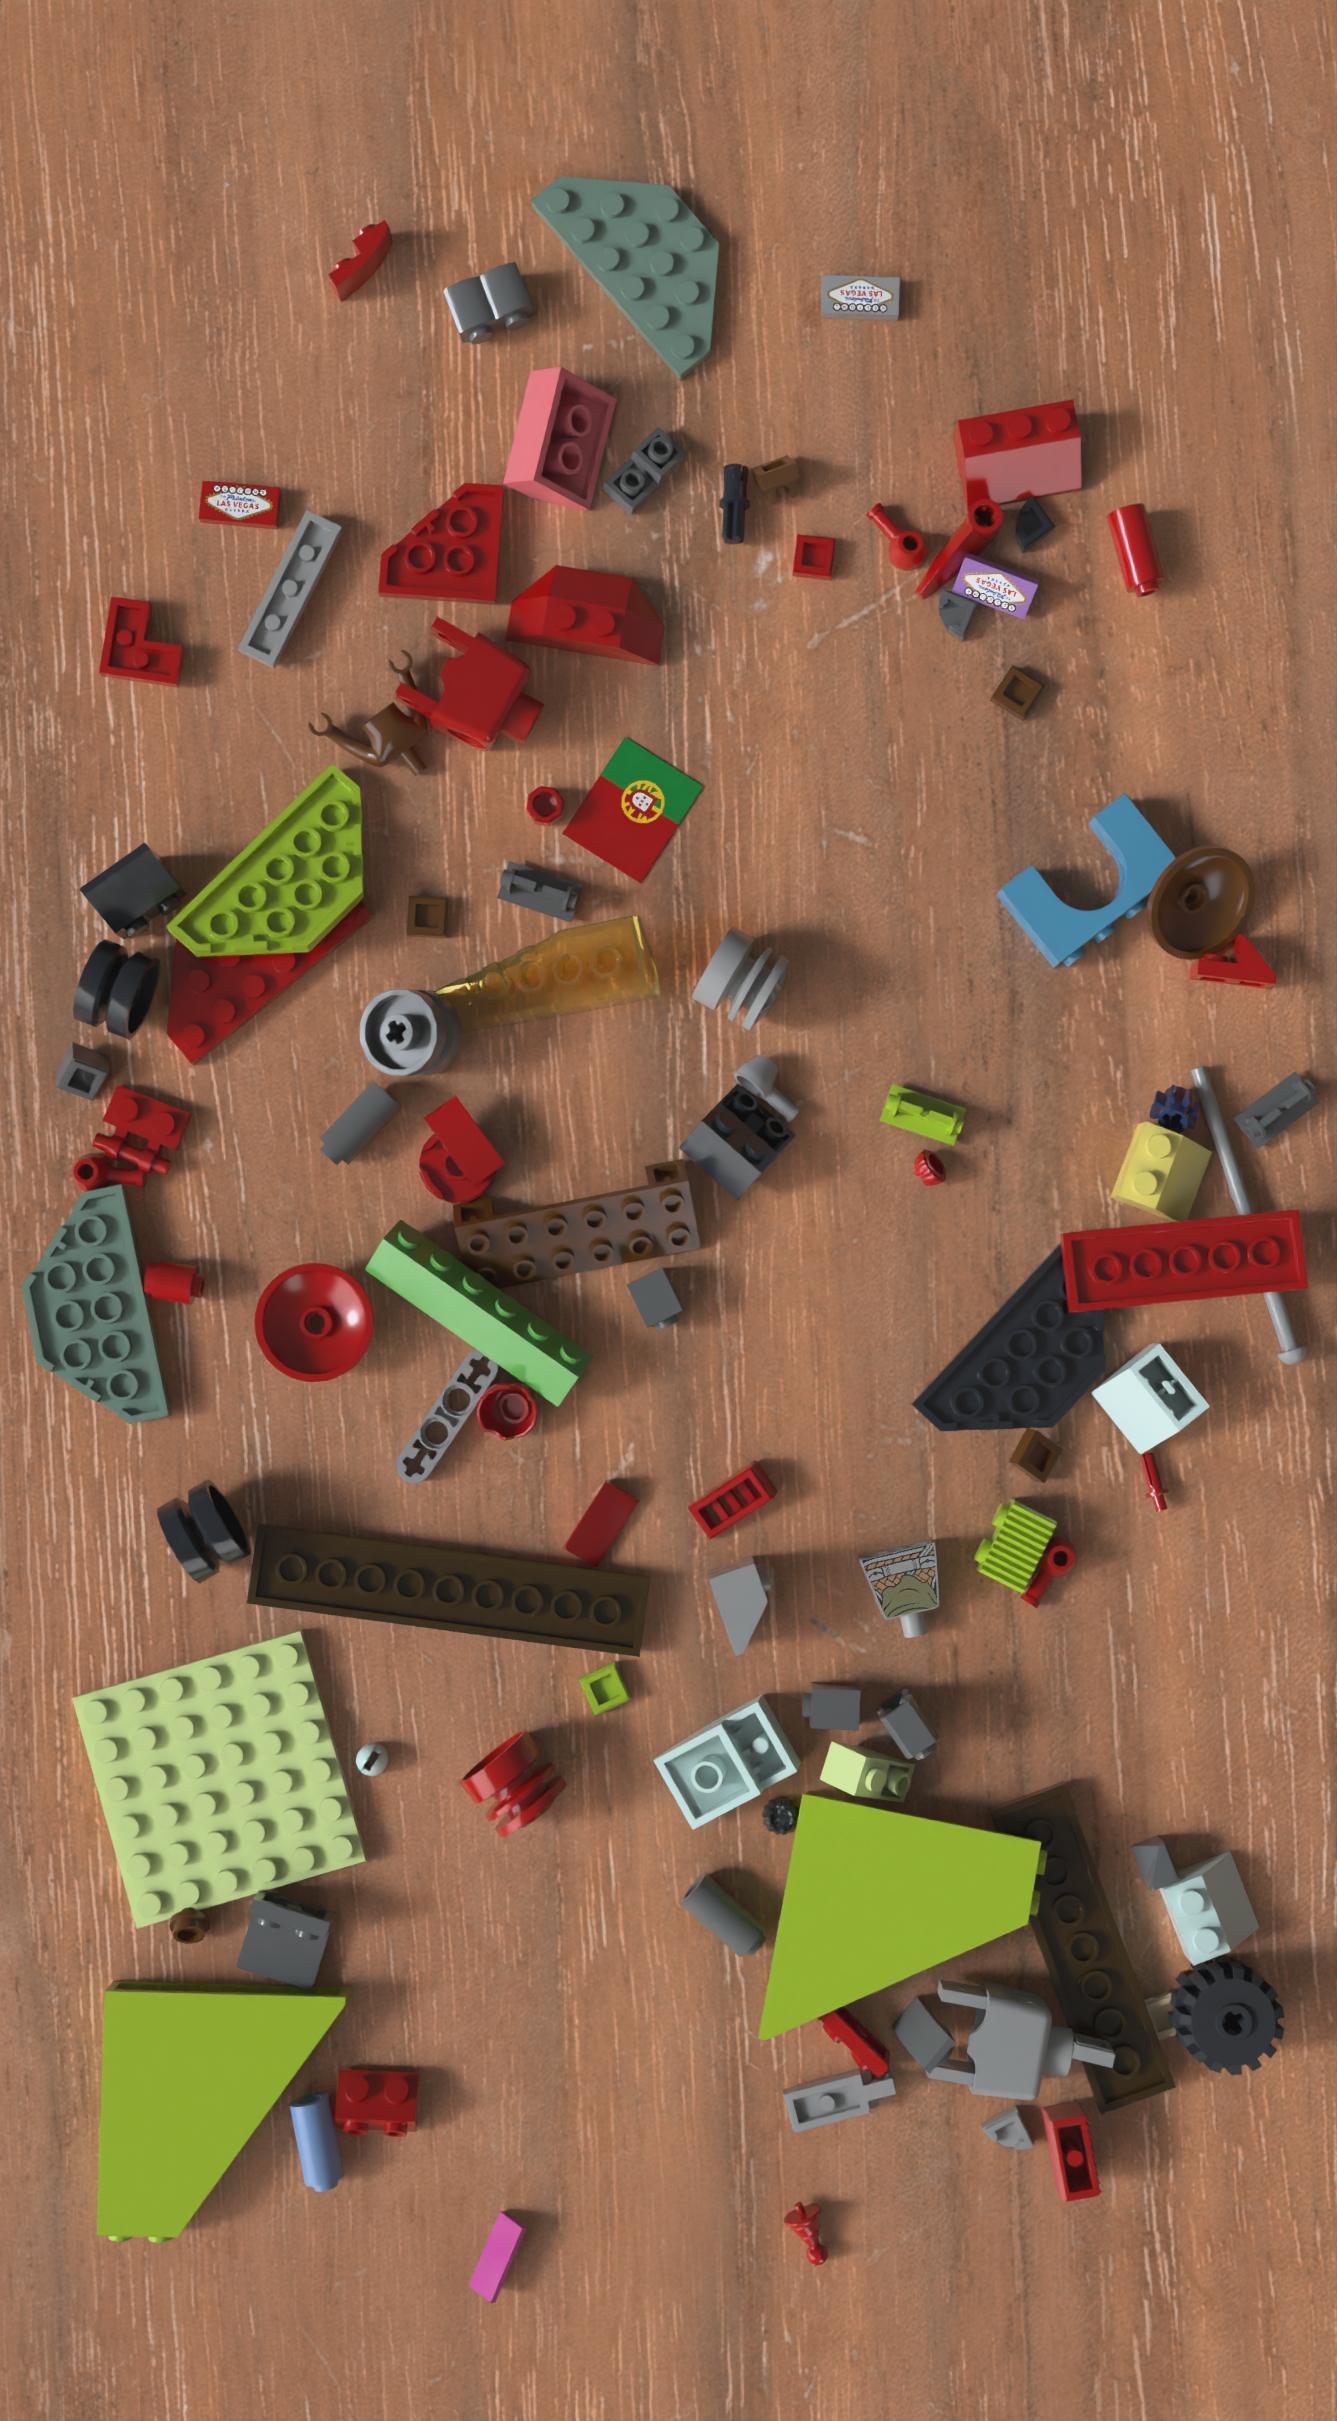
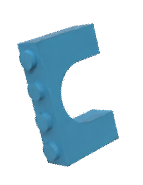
M1125 793L1094 816L1088 823L1089 827L1111 853L1119 868V889L1114 900L1109 905L1093 911L1077 910L1066 905L1055 895L1033 865L1002 887L996 894L1053 968L1062 961L1067 967L1086 953L1082 948L1084 944L1092 938L1099 943L1117 929L1113 925L1115 920L1123 914L1130 919L1145 908L1147 903L1143 899L1151 893L1157 879L1165 868L1176 859Z

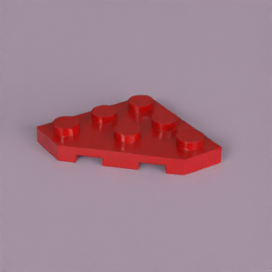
M478 483L462 484L453 492V496L437 510L434 508L411 528L412 531L396 545L392 544L381 554L379 596L496 605L504 486Z

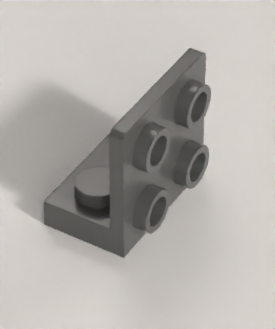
M259 1891L252 1901L248 1914L251 1915V1919L238 1958L237 1967L311 1990L317 1977L336 1912L273 1892Z

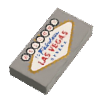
M822 275L820 318L897 321L899 316L900 277Z

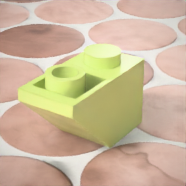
M831 1741L820 1780L854 1796L904 1803L906 1794L911 1786V1777L915 1764L861 1746Z

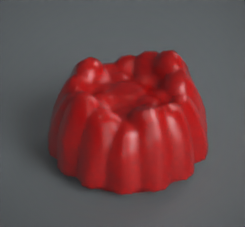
M924 1149L914 1161V1174L921 1177L925 1186H933L945 1182L946 1169L939 1157L930 1150Z

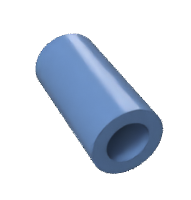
M315 2093L302 2096L293 2100L289 2106L304 2182L306 2186L314 2187L316 2192L327 2191L335 2188L338 2185V2180L344 2176L329 2094Z

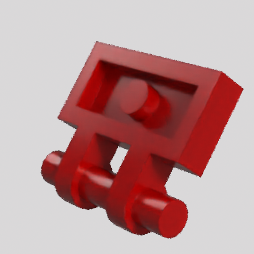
M117 1085L102 1120L116 1126L114 1135L109 1137L98 1132L92 1146L105 1151V1156L114 1160L122 1158L138 1164V1169L144 1170L147 1173L156 1171L167 1175L172 1161L159 1156L164 1145L178 1151L192 1114ZM130 1133L149 1139L145 1150L127 1144Z

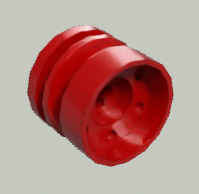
M525 1729L500 1744L460 1780L461 1786L475 1804L483 1802L492 1796L495 1798V1803L486 1813L488 1821L495 1820L506 1813L495 1827V1830L501 1837H505L517 1829L524 1828L534 1822L552 1806L556 1797L567 1786L566 1781L561 1775L544 1783L555 1770L551 1762L535 1770L530 1766L541 1753V1749Z

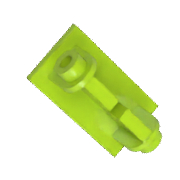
M892 1084L879 1121L954 1146L957 1135L960 1133L964 1123L963 1117L966 1109Z

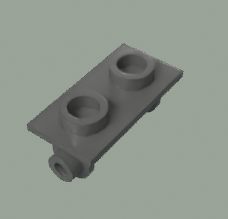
M509 861L507 870L504 869L501 876V888L497 898L571 923L583 885Z
M1295 1071L1233 1119L1254 1147L1259 1149L1320 1103L1314 1095L1317 1089L1310 1080L1306 1079L1303 1081Z

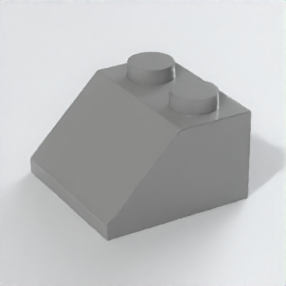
M752 1556L708 1571L709 1582L735 1656L744 1653L768 1603L765 1592L772 1590L763 1563L755 1565Z

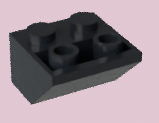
M736 1084L701 1120L679 1149L739 1200L796 1135L781 1120L777 1119L763 1107L750 1093L746 1092L739 1084Z

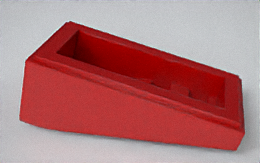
M754 1460L689 1505L688 1509L709 1540H711L774 1499L777 1490L759 1463ZM750 1478L760 1495H755L745 1479ZM733 1487H738L747 1500V1504L743 1506L732 1490ZM723 1495L734 1513L731 1515L728 1513L719 1500V1496ZM709 1503L722 1520L718 1524L715 1523L704 1507Z

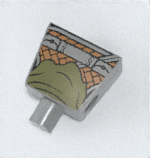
M926 1540L859 1556V1563L883 1618L889 1620L900 1617L905 1638L917 1637L928 1633L923 1611L939 1607L935 1543L932 1540Z

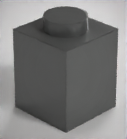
M663 1268L627 1284L647 1328L655 1325L657 1331L679 1321L676 1314L683 1310Z
M811 1683L810 1693H803L802 1717H809L810 1727L815 1729L859 1731L861 1690L858 1685Z

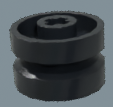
M106 939L99 942L91 953L78 983L73 1005L74 1019L93 1027H98L106 1021L108 1032L128 1040L133 1038L141 1028L153 1002L159 982L160 960L139 951L128 958L126 947Z
M206 1480L188 1490V1503L177 1497L157 1508V1517L168 1544L185 1571L199 1584L220 1572V1560L231 1566L251 1554L250 1545L240 1521L222 1492L210 1480Z

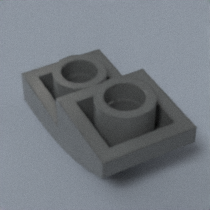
M658 427L632 451L631 458L604 482L602 490L631 516L670 476L686 457L687 452Z
M916 1996L891 2027L909 2053L930 2074L937 2065L941 2066L949 2059L955 2040L949 2029L935 2018L929 2005Z

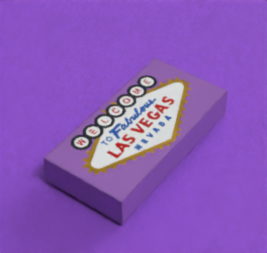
M967 552L952 592L1025 619L1040 580Z

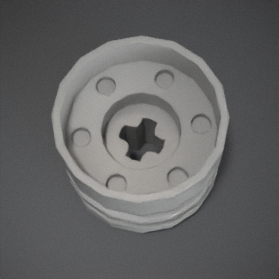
M732 926L705 969L692 998L712 1010H716L725 998L730 999L733 1002L728 1013V1019L734 1021L741 1008L744 1007L749 1012L741 1026L750 1031L762 1017L766 1016L785 983L790 959L781 955L773 970L770 969L766 964L773 953V949L766 948L757 960L749 957L755 939Z

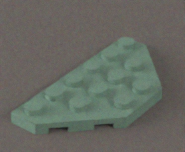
M560 176L531 200V206L680 381L710 356L719 242L670 185Z
M120 1184L83 1192L64 1225L60 1226L44 1250V1255L32 1273H29L21 1285L36 1362L49 1372L55 1373L70 1383L72 1387L95 1402L104 1405L129 1424L171 1416L147 1293H144V1278L125 1185Z

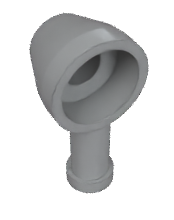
M758 1055L744 1063L734 1073V1078L740 1086L753 1096L767 1101L784 1116V1120L788 1123L793 1120L801 1108L797 1104L794 1105L773 1087L778 1072L777 1066L763 1055Z

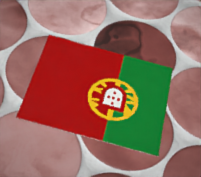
M624 737L562 834L641 884L703 786Z

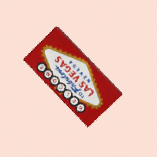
M202 480L198 519L201 523L278 530L281 489L280 487Z

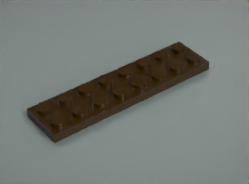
M1063 1781L989 1808L997 1832L1040 1840V1850L1047 1851L1044 1875L1036 1874L1034 1890L1041 1892L1037 1916L1029 1915V1921L1068 2028H1071L1073 2033L1108 2041L1116 2054L1113 2068L1081 2061L1100 2114L1111 2112L1176 2088Z

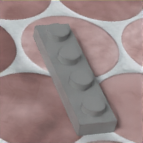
M306 510L238 647L240 653L273 669L276 668L343 533L341 526Z

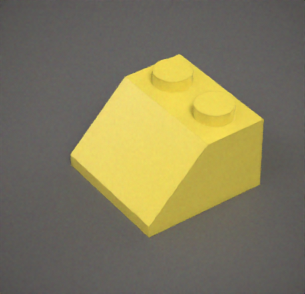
M1145 1121L1138 1124L1110 1198L1173 1222L1187 1221L1212 1152L1181 1134Z

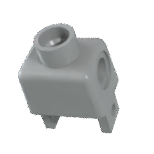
M939 1979L937 1992L941 2001L975 2007L976 2011L968 2042L967 2062L948 2059L943 2065H937L930 2074L926 2071L928 2078L968 2085L971 2094L1034 2100L1039 2095L1043 2074L1066 2077L1068 2075L1073 2053V2031L1071 2028L1051 2025L1052 2014L1041 1995L983 1979L980 1986Z

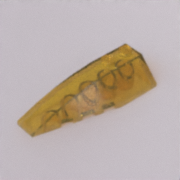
M639 915L560 930L550 935L549 938L533 946L529 945L500 962H494L483 967L481 971L471 976L460 978L433 991L444 996L456 1009L461 1022V1033L549 1019L661 997L655 958Z

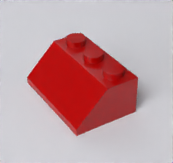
M1073 399L957 420L952 437L967 511H969L973 503L981 499H991L998 503V505L1025 501L1031 496L1036 499L1081 490V437Z

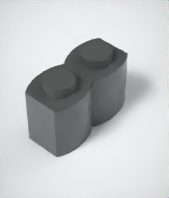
M516 262L498 266L480 276L465 279L443 290L462 343L470 341L472 344L483 343L493 336L492 333L506 327L508 330L519 329L529 322L528 318L534 316L533 306Z
M908 1689L900 1690L878 1705L875 1710L907 1759L915 1756L917 1760H921L937 1748L935 1742L938 1740L939 1735Z

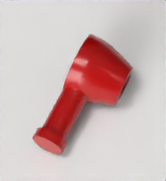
M881 503L876 504L866 514V517L872 520L890 540L888 556L891 563L896 568L904 571H911L921 566L927 555V544L924 537L914 530L902 531L886 513L884 506ZM906 540L913 541L916 544V549L912 551L905 549L903 542Z
M90 1153L81 1156L75 1161L72 1167V1178L74 1183L86 1192L106 1188L110 1183L137 1185L138 1188H145L147 1172L141 1169L112 1167L105 1157ZM87 1165H91L94 1170L93 1176L90 1179H85L82 1174L84 1167Z
M1061 1537L1050 1538L1038 1562L1041 1569L1026 1593H1023L1020 1597L1035 1608H1038L1039 1601L1053 1578L1069 1574L1076 1565L1077 1553L1074 1546L1068 1540ZM1057 1551H1063L1066 1554V1561L1062 1565H1056L1053 1561V1556Z

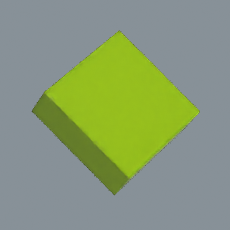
M615 1661L579 1678L595 1716L631 1699V1695Z

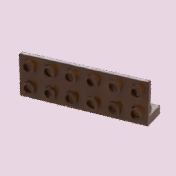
M678 1159L645 1166L648 1185L500 1215H495L491 1197L468 1203L454 1204V1229L463 1264L500 1289L698 1249L701 1245L684 1160Z

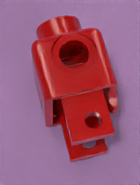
M437 616L431 626V635L464 654L457 658H449L440 673L444 691L439 703L400 682L395 691V700L431 719L430 727L480 751L486 752L491 750L500 733L523 745L545 705L524 693L531 673L529 666L480 632L473 637Z

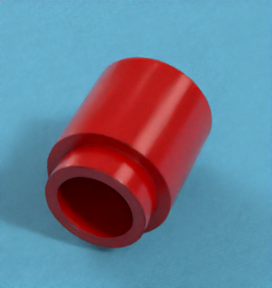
M165 1260L148 1264L144 1279V1293L153 1294L154 1299L190 1305L193 1304L195 1297H202L205 1275L199 1274L198 1266Z

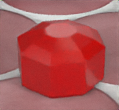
M540 786L528 795L526 810L535 824L552 826L562 819L565 802L556 788Z

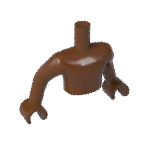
M400 650L407 659V666L403 670L397 669L389 659V668L397 674L399 682L418 691L410 673L413 659L407 651ZM392 702L361 726L371 742V747L334 726L331 718L325 713L320 712L327 721L325 731H316L313 725L308 722V727L314 735L328 737L348 753L373 766L384 767L401 757L414 776L427 768L413 749L427 733L426 716L408 706L407 709L410 717Z

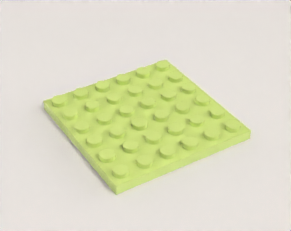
M303 1629L72 1698L137 1929L168 1920L184 1908H194L197 1911L253 1895L259 1891L270 1890L367 1860V1853Z

